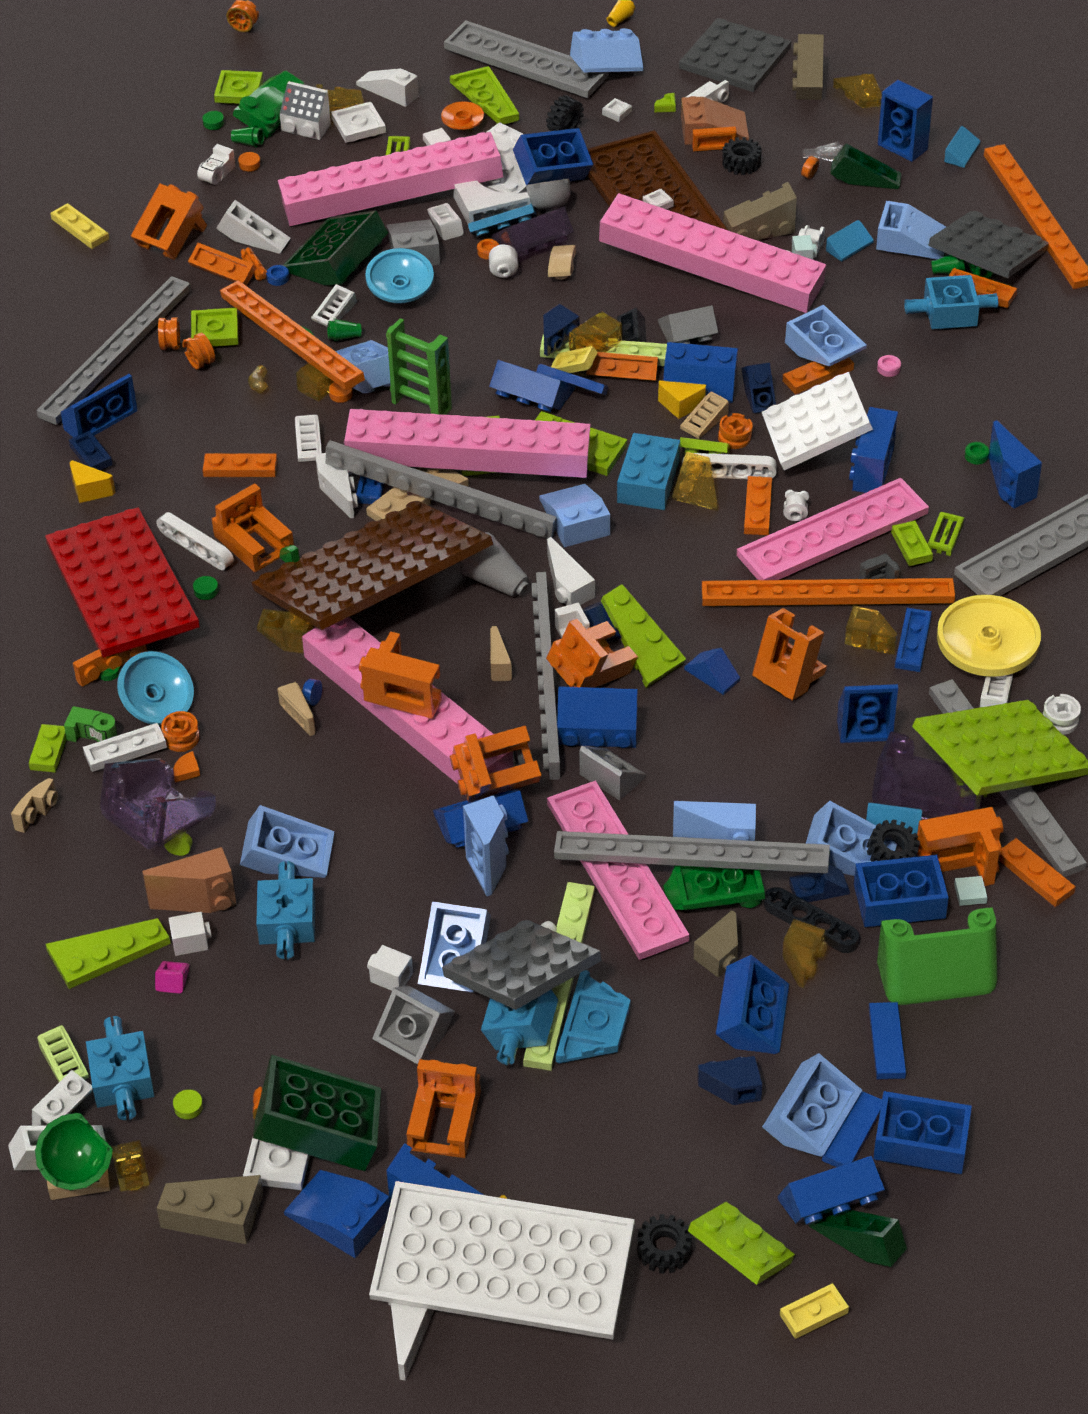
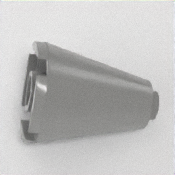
M485 532L491 535L494 545L460 561L464 566L463 568H458L459 572L468 578L512 597L523 595L529 586L527 583L528 576L491 533Z

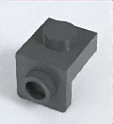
M886 553L860 563L859 579L899 578L900 568L898 564L892 561Z

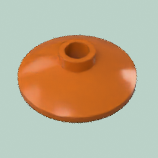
M455 102L443 109L441 119L450 128L466 130L478 126L484 119V112L475 103Z

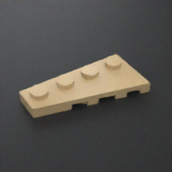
M423 467L417 469L464 486H469L468 478L453 469ZM393 487L366 508L367 516L378 521L384 519L385 515L389 512L405 509L406 505L412 501H420L430 505L432 499Z

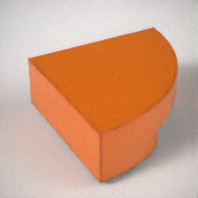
M193 751L186 753L175 763L173 768L175 783L200 776V770Z

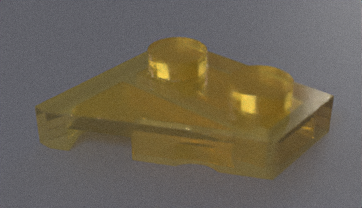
M873 74L833 79V87L835 89L842 88L845 91V96L854 100L861 108L881 106L882 94Z
M316 84V88L323 89V85ZM342 87L328 90L330 115L332 111L364 103L361 90L344 89Z
M686 452L672 495L674 500L718 511L719 506L716 498L712 464L709 457Z

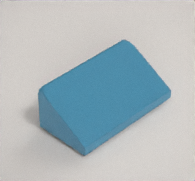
M961 126L945 150L944 162L965 168L981 141L969 130Z
M857 220L828 237L826 251L842 262L874 243V240L864 225Z
M868 803L866 820L874 825L879 823L882 825L885 820H888L890 824L892 819L897 820V825H900L902 821L906 823L904 826L906 829L909 826L913 828L911 834L918 832L922 810Z

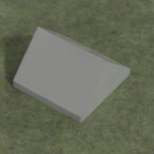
M581 746L579 750L580 775L590 782L596 780L601 789L619 801L643 781L647 775L606 748Z

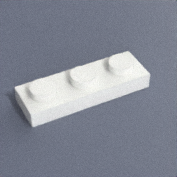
M158 723L84 746L83 751L91 771L94 772L167 748Z

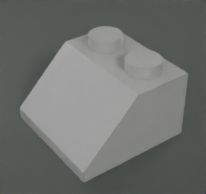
M713 306L670 314L658 319L659 326L668 342L690 344V340L698 338L699 342L711 340V335L718 333Z
M410 986L395 987L392 990L372 1039L418 1064L419 1059L425 1060L444 1038L455 1011Z

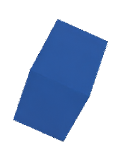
M722 648L701 652L684 666L685 671L722 695L740 681V676Z

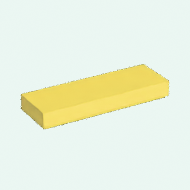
M68 203L50 213L53 221L91 249L109 240L108 232Z

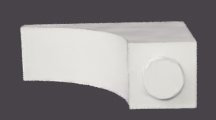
M477 180L454 184L453 196L467 224L532 204L527 192H497L486 188Z

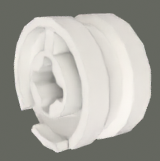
M1060 694L1059 697L1052 695L1045 701L1043 715L1053 723L1062 735L1070 734L1078 727L1081 706L1074 697L1067 694Z

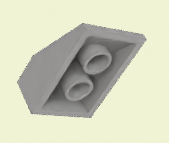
M430 219L386 225L391 249H411L424 255L432 266L440 265L439 242L436 230Z

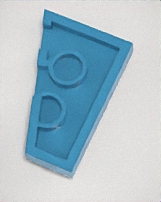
M529 204L468 223L471 234L482 236L490 233L489 230L498 228V230L510 227V224L530 221L532 218H536L537 214L533 205Z

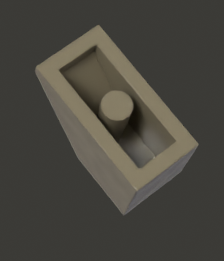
M731 910L694 942V960L718 978L726 971V966L738 961L736 913Z

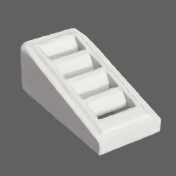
M448 203L427 209L443 240L463 235L461 219Z
M336 284L311 319L326 327L328 321H333L334 318L340 320L356 304L355 292ZM325 315V316L329 317L330 319H329V320L324 319V318H322V316Z
M318 415L296 416L295 428L298 462L316 461L315 454H322ZM306 449H316L311 451H302Z
M1013 674L995 677L986 676L980 708L1008 703Z

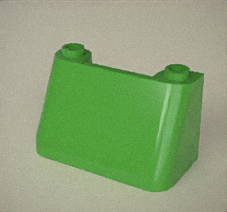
M993 907L972 911L967 920L969 929L914 935L911 925L904 920L881 921L877 964L887 999L890 1002H898V1005L986 995L993 992L997 985L996 917Z

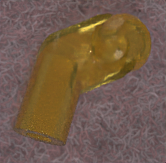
M258 365L248 378V384L251 389H255L259 394L267 388V383L262 381L263 377L267 374V369L262 365Z

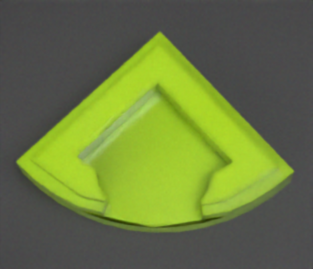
M668 93L664 95V98L657 100L654 105V113L676 112L675 94Z

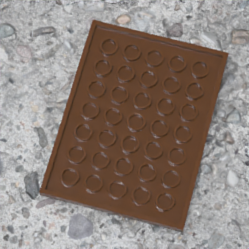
M412 501L406 505L405 509L389 512L385 515L384 519L368 522L364 528L348 532L337 541L327 542L323 545V548L303 554L299 561L284 563L279 569L264 573L259 576V579L251 583L255 592L318 629L323 630L494 544L491 535L420 501Z

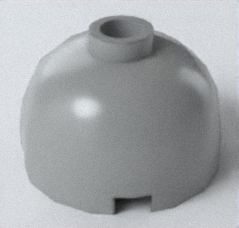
M569 178L526 185L527 194L532 205L537 209H545L546 214L559 212L558 207L564 206L570 197Z

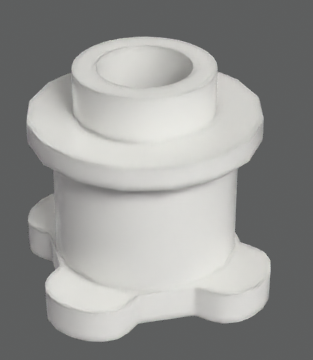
M806 225L804 229L801 228L798 236L810 235L812 244H816L818 253L824 242L825 227L821 226L819 231L811 229L809 225Z
M786 491L785 498L787 499L784 502V516L791 521L804 520L808 515V504L806 501L809 499V493L806 491Z

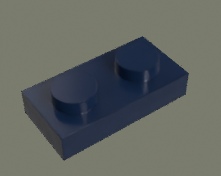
M90 431L69 439L70 448L84 465L97 470L113 465L112 458Z

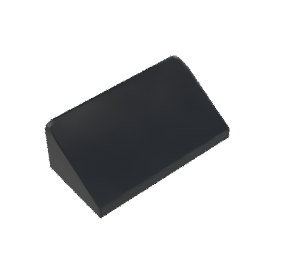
M637 307L617 316L618 340L647 342L645 318Z

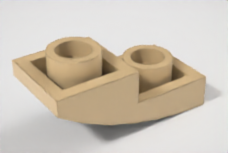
M576 245L553 246L548 266V277L565 279L571 276L574 270L573 259L576 255Z
M48 778L39 783L15 806L11 815L16 831L25 833L30 823L32 824L35 821L37 814L46 816L51 806L53 807L56 804L58 792L55 789L53 779Z

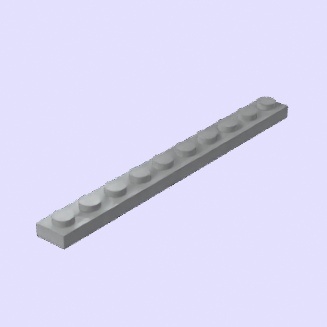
M171 276L36 410L38 418L57 425L62 420L61 411L81 401L158 324L159 318H164L191 291L190 283Z
M331 440L326 446V464L546 539L554 535L556 516Z
M536 572V583H531L532 598H537V601H533V616H538V619H534L535 635L540 634V638H535L536 653H541V656L536 657L537 672H542V675L538 676V691L544 692V695H539L540 710H545V714H540L541 730H546V734H542V750L547 749L548 753L543 754V768L549 769V780L560 779L554 677L553 667L546 659L551 649L546 572Z
M953 679L934 685L929 689V695L943 714L974 709ZM1031 786L1000 791V794L1057 872L1067 877L1085 870L1087 862Z
M557 831L554 848V858L561 860L828 873L830 845L567 831Z

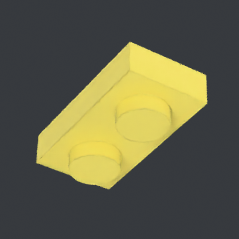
M591 346L558 353L551 367L567 373L586 371L592 367L598 352Z
M832 1283L780 1308V1316L794 1338L797 1339L848 1314L849 1306Z

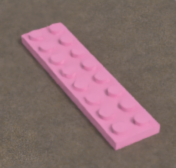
M899 478L737 549V557L757 580H779L892 530L893 525L911 522L928 514L929 506L902 478Z
M596 780L547 798V805L563 831L628 835ZM581 861L639 960L689 942L688 931L647 864Z

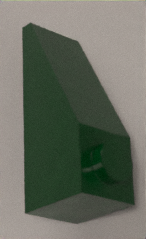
M847 143L832 160L830 174L848 184L898 189L900 187L901 172Z
M850 1210L834 1216L833 1212L822 1215L823 1219L809 1225L813 1230L870 1263L892 1267L907 1249L899 1219Z

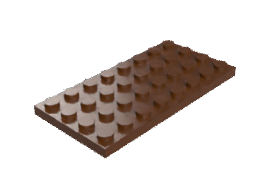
M655 130L587 149L593 162V166L587 176L609 207L618 193L643 201V196L662 189L674 200L673 207L666 210L728 230Z

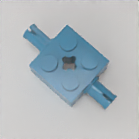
M971 275L926 278L924 299H905L904 308L906 314L926 312L931 329L977 326L979 309L998 308L997 293L977 295Z
M285 861L278 864V880L258 881L256 925L259 945L277 944L276 955L281 959L285 958V950L287 951V959L294 956V943L315 942V893L313 878L295 879V864L287 861V870H285Z
M552 990L516 1010L490 998L481 1031L496 1051L499 1050L496 1058L500 1063L505 1065L513 1064L517 1048L546 1045L558 1003V998Z
M113 1016L114 1026L111 1025L110 1017L104 1020L106 1038L86 1041L97 1108L117 1104L118 1118L127 1120L125 1110H128L129 1119L136 1116L134 1101L154 1097L143 1031L123 1034L122 1019L118 1016Z

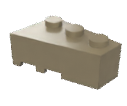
M798 34V43L793 44V55H796L797 58L793 60V73H796V78L792 80V91H796V99L822 100L824 35Z
M789 182L782 184L783 188L772 193L767 191L762 193L763 197L750 202V200H747L724 211L723 224L729 231L754 240L795 233L797 197Z
M253 1175L166 1183L157 1206L160 1227L247 1244L263 1197L261 1176Z

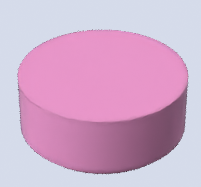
M885 355L879 358L877 371L881 375L893 377L900 373L901 361L899 358L892 355Z

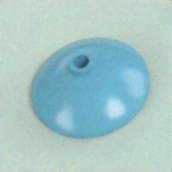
M395 248L379 253L369 262L366 269V283L370 291L378 298L392 303H406L419 299L429 291L434 280L433 267L430 261L421 253L405 248Z
M154 651L139 653L124 664L118 676L117 688L121 702L130 714L145 723H158V725H161L167 715L176 711L187 712L192 704L194 696L192 679L186 668L178 660L167 654ZM147 692L152 693L154 698L149 697Z

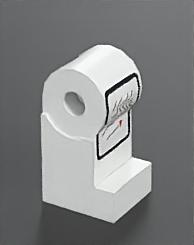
M217 144L213 148V154L209 159L200 164L197 173L198 179L213 185H217L235 168L234 150Z

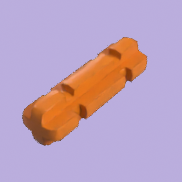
M249 247L242 249L240 252L242 254L241 258L254 264L256 267L253 273L256 280L266 279L267 271L253 250Z

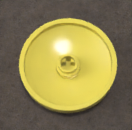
M975 595L956 601L943 612L938 623L937 641L943 655L958 668L980 676L995 677L1018 672L1034 660L1040 647L1041 630L1033 614L1021 604L1001 596Z

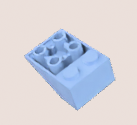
M886 201L878 227L876 250L930 259L942 258L945 252L932 248L928 244L930 237L946 228V226L909 204Z

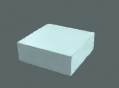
M982 876L955 878L954 886L959 906L987 903V894Z

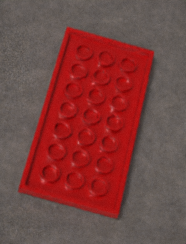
M139 507L45 535L46 543L102 658L200 627L194 610Z

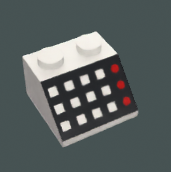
M289 81L280 110L281 131L320 140L331 126L328 90Z

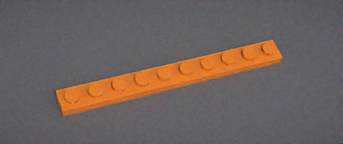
M1005 144L984 148V157L1035 233L1042 240L1048 242L1047 251L1072 288L1077 289L1088 286L1087 264Z
M239 280L220 290L221 297L237 308V310L344 390L353 388L365 380L363 371Z
M953 578L702 581V606L927 604L955 602Z

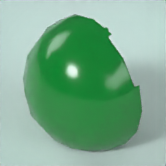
M79 1113L62 1115L48 1123L39 1135L35 1148L36 1164L43 1177L55 1187L66 1190L87 1188L100 1180L109 1168L113 1153L111 1146Z

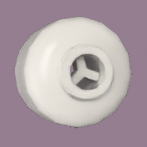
M502 244L495 246L490 251L489 268L491 273L499 278H508L517 272L518 256L513 247Z

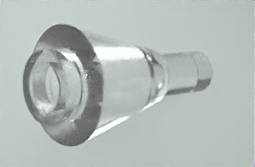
M836 141L813 149H803V157L809 158L813 156L832 161L843 145Z

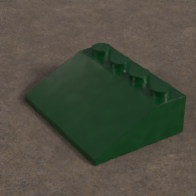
M377 210L329 217L282 266H285L290 274L322 285H341L347 280L346 277L351 272L358 269L362 260L368 258L371 255L370 252L383 242L382 239L388 234V231Z
M271 1055L255 1117L253 1138L365 1171L377 1148L381 1088Z

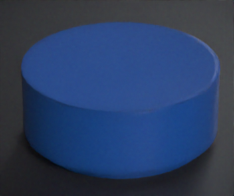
M274 265L267 270L266 275L269 284L281 286L289 281V270L285 266Z
M308 679L305 682L302 693L307 704L315 706L320 701L322 695V683L320 680Z

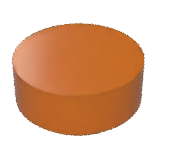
M254 152L243 153L238 158L239 167L243 171H255L261 165L260 156Z
M810 156L803 165L801 175L811 179L818 170L819 159Z
M493 239L480 241L477 244L478 256L483 259H489L490 251L495 246H498L499 243Z
M335 382L329 386V396L335 402H346L353 396L352 388L344 390Z

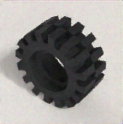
M568 95L558 97V100L554 101L555 105L550 106L551 112L547 113V116H549L546 119L548 123L546 125L550 131L579 128L577 125L581 124L582 121L580 119L584 117L582 113L584 111L583 104Z
M737 137L735 141L730 139L723 146L722 165L724 169H728L730 173L734 171L735 175H738V172L741 175H745V172L752 174V170L756 172L761 166V145L757 141L753 143L751 138L746 140V137H742V140H739V137Z
M893 819L890 824L888 820L883 821L882 825L880 823L877 824L867 843V854L872 855L870 858L871 862L915 857L920 845V841L917 840V833L911 834L913 828L909 826L906 829L904 827L906 823L902 821L900 825H897V820ZM884 841L896 842L903 851L890 850L885 846Z
M659 1214V1220L652 1216L650 1217V1224L645 1220L642 1223V1229L639 1228L637 1237L639 1259L642 1258V1264L644 1266L649 1264V1270L653 1272L658 1267L661 1274H664V1268H668L669 1273L675 1272V1266L679 1270L682 1269L684 1262L688 1263L692 1250V1234L688 1232V1225L684 1226V1221L680 1218L675 1222V1216L671 1214L669 1219H665V1214ZM668 1237L676 1242V1246L671 1250H659L654 1247L653 1242L657 1238Z

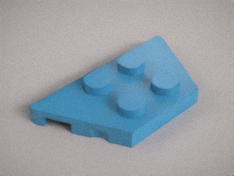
M589 971L581 972L556 1053V1062L563 1063L618 1052L631 1007V1000L623 994L615 992L605 982L600 984L591 978Z

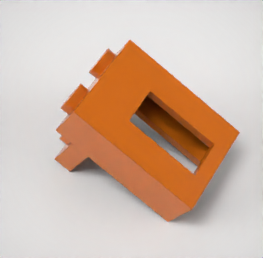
M160 183L132 232V239L138 246L150 250L152 245L164 250L163 255L165 257L175 260L192 228L204 232L207 227L206 222L202 218L201 212L204 207L198 200L199 197L190 191L184 193L174 185L169 184V186ZM167 219H170L161 238L157 240L156 238L160 230L162 229L165 221Z
M255 483L215 506L216 516L212 518L214 536L253 572H257L279 559V553L282 548L294 545L292 531L263 507L261 488ZM256 532L275 551L261 558L259 555L265 552V548L252 538L250 534Z
M782 608L767 618L752 676L759 679L763 684L777 690L784 697L794 700L808 691L811 682L825 675L827 666L817 660L824 632L813 625L809 626L807 636L801 632H796L792 629L795 615ZM789 637L795 640L794 646L788 643Z
M578 619L569 621L562 638L553 642L546 659L570 687L595 688L630 674L638 656L629 646L615 652L610 649V645L605 639L614 636L616 631L608 621L586 629Z
M391 631L387 639L381 642L379 649L370 647L366 657L363 656L359 663V671L362 674L360 688L363 690L364 701L431 719L434 717L442 701L441 690L432 687L434 679H439L440 665L403 656L400 634Z
M526 725L477 739L476 733L465 736L464 743L453 746V754L449 755L453 770H458L461 779L457 780L461 796L466 795L468 802L540 782L541 772L537 760L533 761L528 745L530 738ZM521 749L525 764L488 774L484 759Z
M993 807L920 820L917 832V840L920 841V845L915 857L937 855L941 872L975 866L979 876L983 878L984 886L994 885L996 873L999 872L998 857L1002 854L999 839L1000 833L1003 832L1002 820L1000 817H996Z
M419 1059L417 1066L418 1089L406 1134L407 1145L412 1148L411 1151L466 1158L481 1092L480 1074H477V1067L467 1064H450L438 1060ZM436 1107L454 1109L447 1137V1143H450V1145L428 1142Z

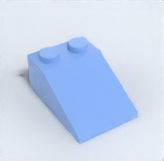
M825 305L787 322L785 344L799 357L826 366L834 365L866 349L867 346Z
M370 340L335 351L364 372L365 380L353 387L361 393H370L375 391L376 387L391 386L388 347Z
M586 484L539 495L546 513L556 516L555 531L563 547L610 535V513L602 498Z
M674 801L673 837L755 841L756 804Z
M829 801L814 814L806 844L830 845L829 864L842 870L843 874L854 876L856 863L871 862L870 858L872 855L867 854V843L876 825ZM884 841L887 848L893 851L896 850V842Z
M260 805L248 821L240 865L265 874H278V864L285 861V870H287V861L295 864V876L325 878L327 876L335 831Z
M432 902L418 980L419 985L474 993V990L444 977L442 966L452 962L455 957L470 952L477 945L486 943L491 914L486 909Z

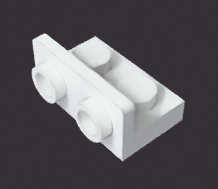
M724 80L716 85L709 81L686 97H705L719 103L725 102L729 97V82Z
M71 1070L32 1109V1126H47L48 1123L58 1117L70 1114L92 1092V1085Z

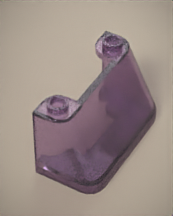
M890 732L877 762L872 791L874 803L921 809L922 819H931L981 809L984 795L977 796L947 763L913 756L915 750L913 740L907 735Z
M161 758L105 763L100 807L106 819L144 847L154 849L162 847L209 818L216 807V796L206 790L198 792L193 797L183 796L171 787L174 779L173 769Z

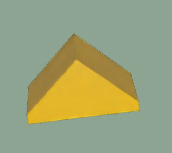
M659 381L658 401L678 419L691 413L706 396L705 384Z
M73 460L69 463L79 503L113 496L116 493L113 475Z

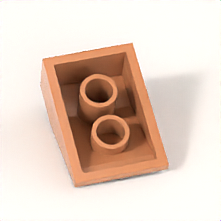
M691 96L681 98V122L685 145H692L693 129L736 126V138L739 137V140H742V137H746V140H749L745 112L705 97Z
M222 847L142 871L150 909L212 913L237 905L232 872Z

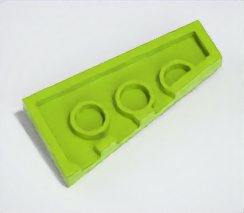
M489 66L450 76V83L469 100L480 106L483 112L497 124L499 122L509 124L519 121V112Z
M623 584L602 597L601 602L613 626L618 629L624 647L629 646L638 656L634 666L636 670L640 671L645 688H648L685 663L686 658Z
M156 918L45 945L66 985L71 989L171 943L170 937L159 919Z

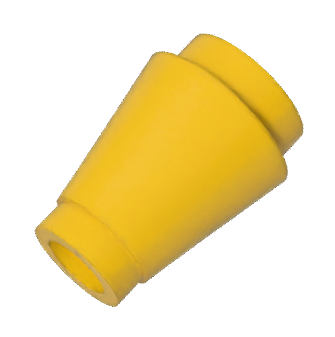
M618 0L606 18L608 24L615 27L631 17L635 10L634 3L631 0Z

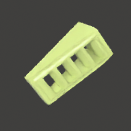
M63 1025L37 1037L40 1050L58 1082L66 1076H63L62 1073L77 1067V1070L74 1072L84 1080L89 1078V1074ZM66 1048L65 1051L60 1052V1053H58V1054H56V1055L53 1056L54 1053H57V1052H59V1051H61V1050H63V1049ZM70 1058L72 1059L58 1066L59 1063H62Z

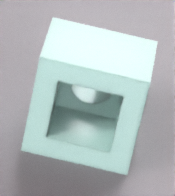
M810 235L792 236V253L812 260L817 257L816 244H812Z

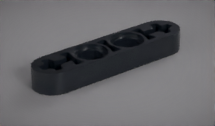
M773 887L765 892L764 908L768 913L839 952L851 953L857 949L859 933L853 926L783 888ZM803 910L807 915L799 918L795 917L792 912ZM824 922L830 928L828 930H819L815 925ZM847 937L851 938V940H850V939H847L846 941H842V940H841V939H844V940H845Z

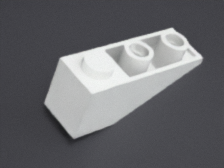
M326 453L315 454L320 489L350 518H354L353 508H358L356 493L351 494V491H355L353 476L348 477L352 472L326 464Z

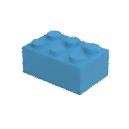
M633 433L617 481V503L665 510L680 462V440Z

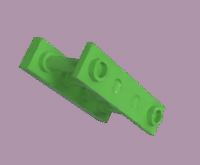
M400 318L393 326L388 328L386 333L392 403L396 405L404 396L429 405L431 414L447 415L452 409L448 337L439 335L433 342H425L405 334L404 320ZM406 344L426 352L427 360L406 352ZM407 362L427 370L429 378L408 370ZM408 380L427 387L430 396L410 388Z

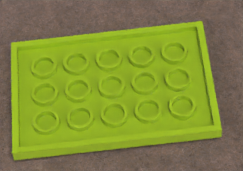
M1029 700L916 718L912 725L977 796L1088 775V760L1085 755L1079 752L1069 742V739L1062 735L1053 723Z

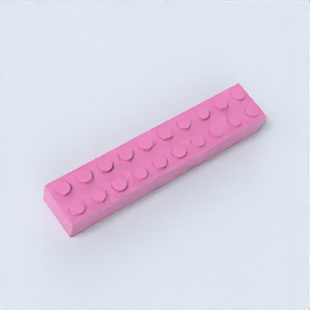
M482 132L465 138L460 137L447 142H438L434 145L416 147L412 150L394 152L381 157H372L368 160L351 162L346 165L332 166L320 171H310L298 176H288L278 180L289 226L455 189L454 184L476 180L481 183L503 178L501 157L491 132Z
M620 193L617 194L600 221V242L805 313L808 312L824 284L826 264Z
M350 409L344 444L408 467L587 478L590 424Z
M350 617L323 630L315 627L302 636L304 657L454 782L457 783V780L461 778L458 770L454 771L450 762L449 755L453 754V746L464 743L465 736L476 733L477 739L493 735L492 732L442 692V701L432 719L364 701L363 690L360 688L362 674L359 671V663L363 656L366 657L370 647L379 649L381 643ZM513 752L484 759L488 774L513 767Z

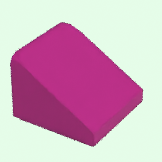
M163 961L155 972L156 991L182 993L190 964Z

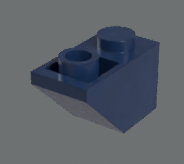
M561 304L543 315L544 355L549 356L580 334V316Z
M770 363L742 367L744 390L752 412H762L770 406L776 405Z
M755 1056L736 1057L732 1060L719 1062L709 1061L698 1065L697 1082L699 1087L731 1105L761 1101L762 1081Z

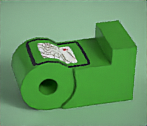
M73 706L64 724L66 741L77 742L78 738L81 737L100 742L117 736L114 717L100 711Z

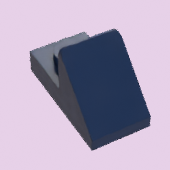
M830 864L828 873H808L789 878L792 893L807 902L850 894L842 870Z

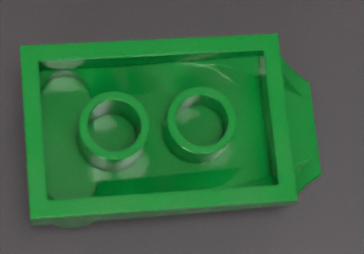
M285 70L269 78L250 96L243 97L240 100L239 106L234 109L233 116L249 127L257 125L259 128H262L264 130V137L268 139L281 126L280 110L287 83L290 81L304 85V82Z
M674 865L671 876L663 885L664 893L674 910L738 903L746 908H752L759 905L762 899H765L760 870Z

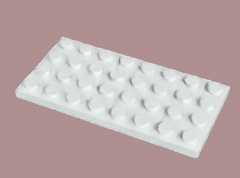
M396 1181L369 1296L372 1300L613 1340L635 1219Z

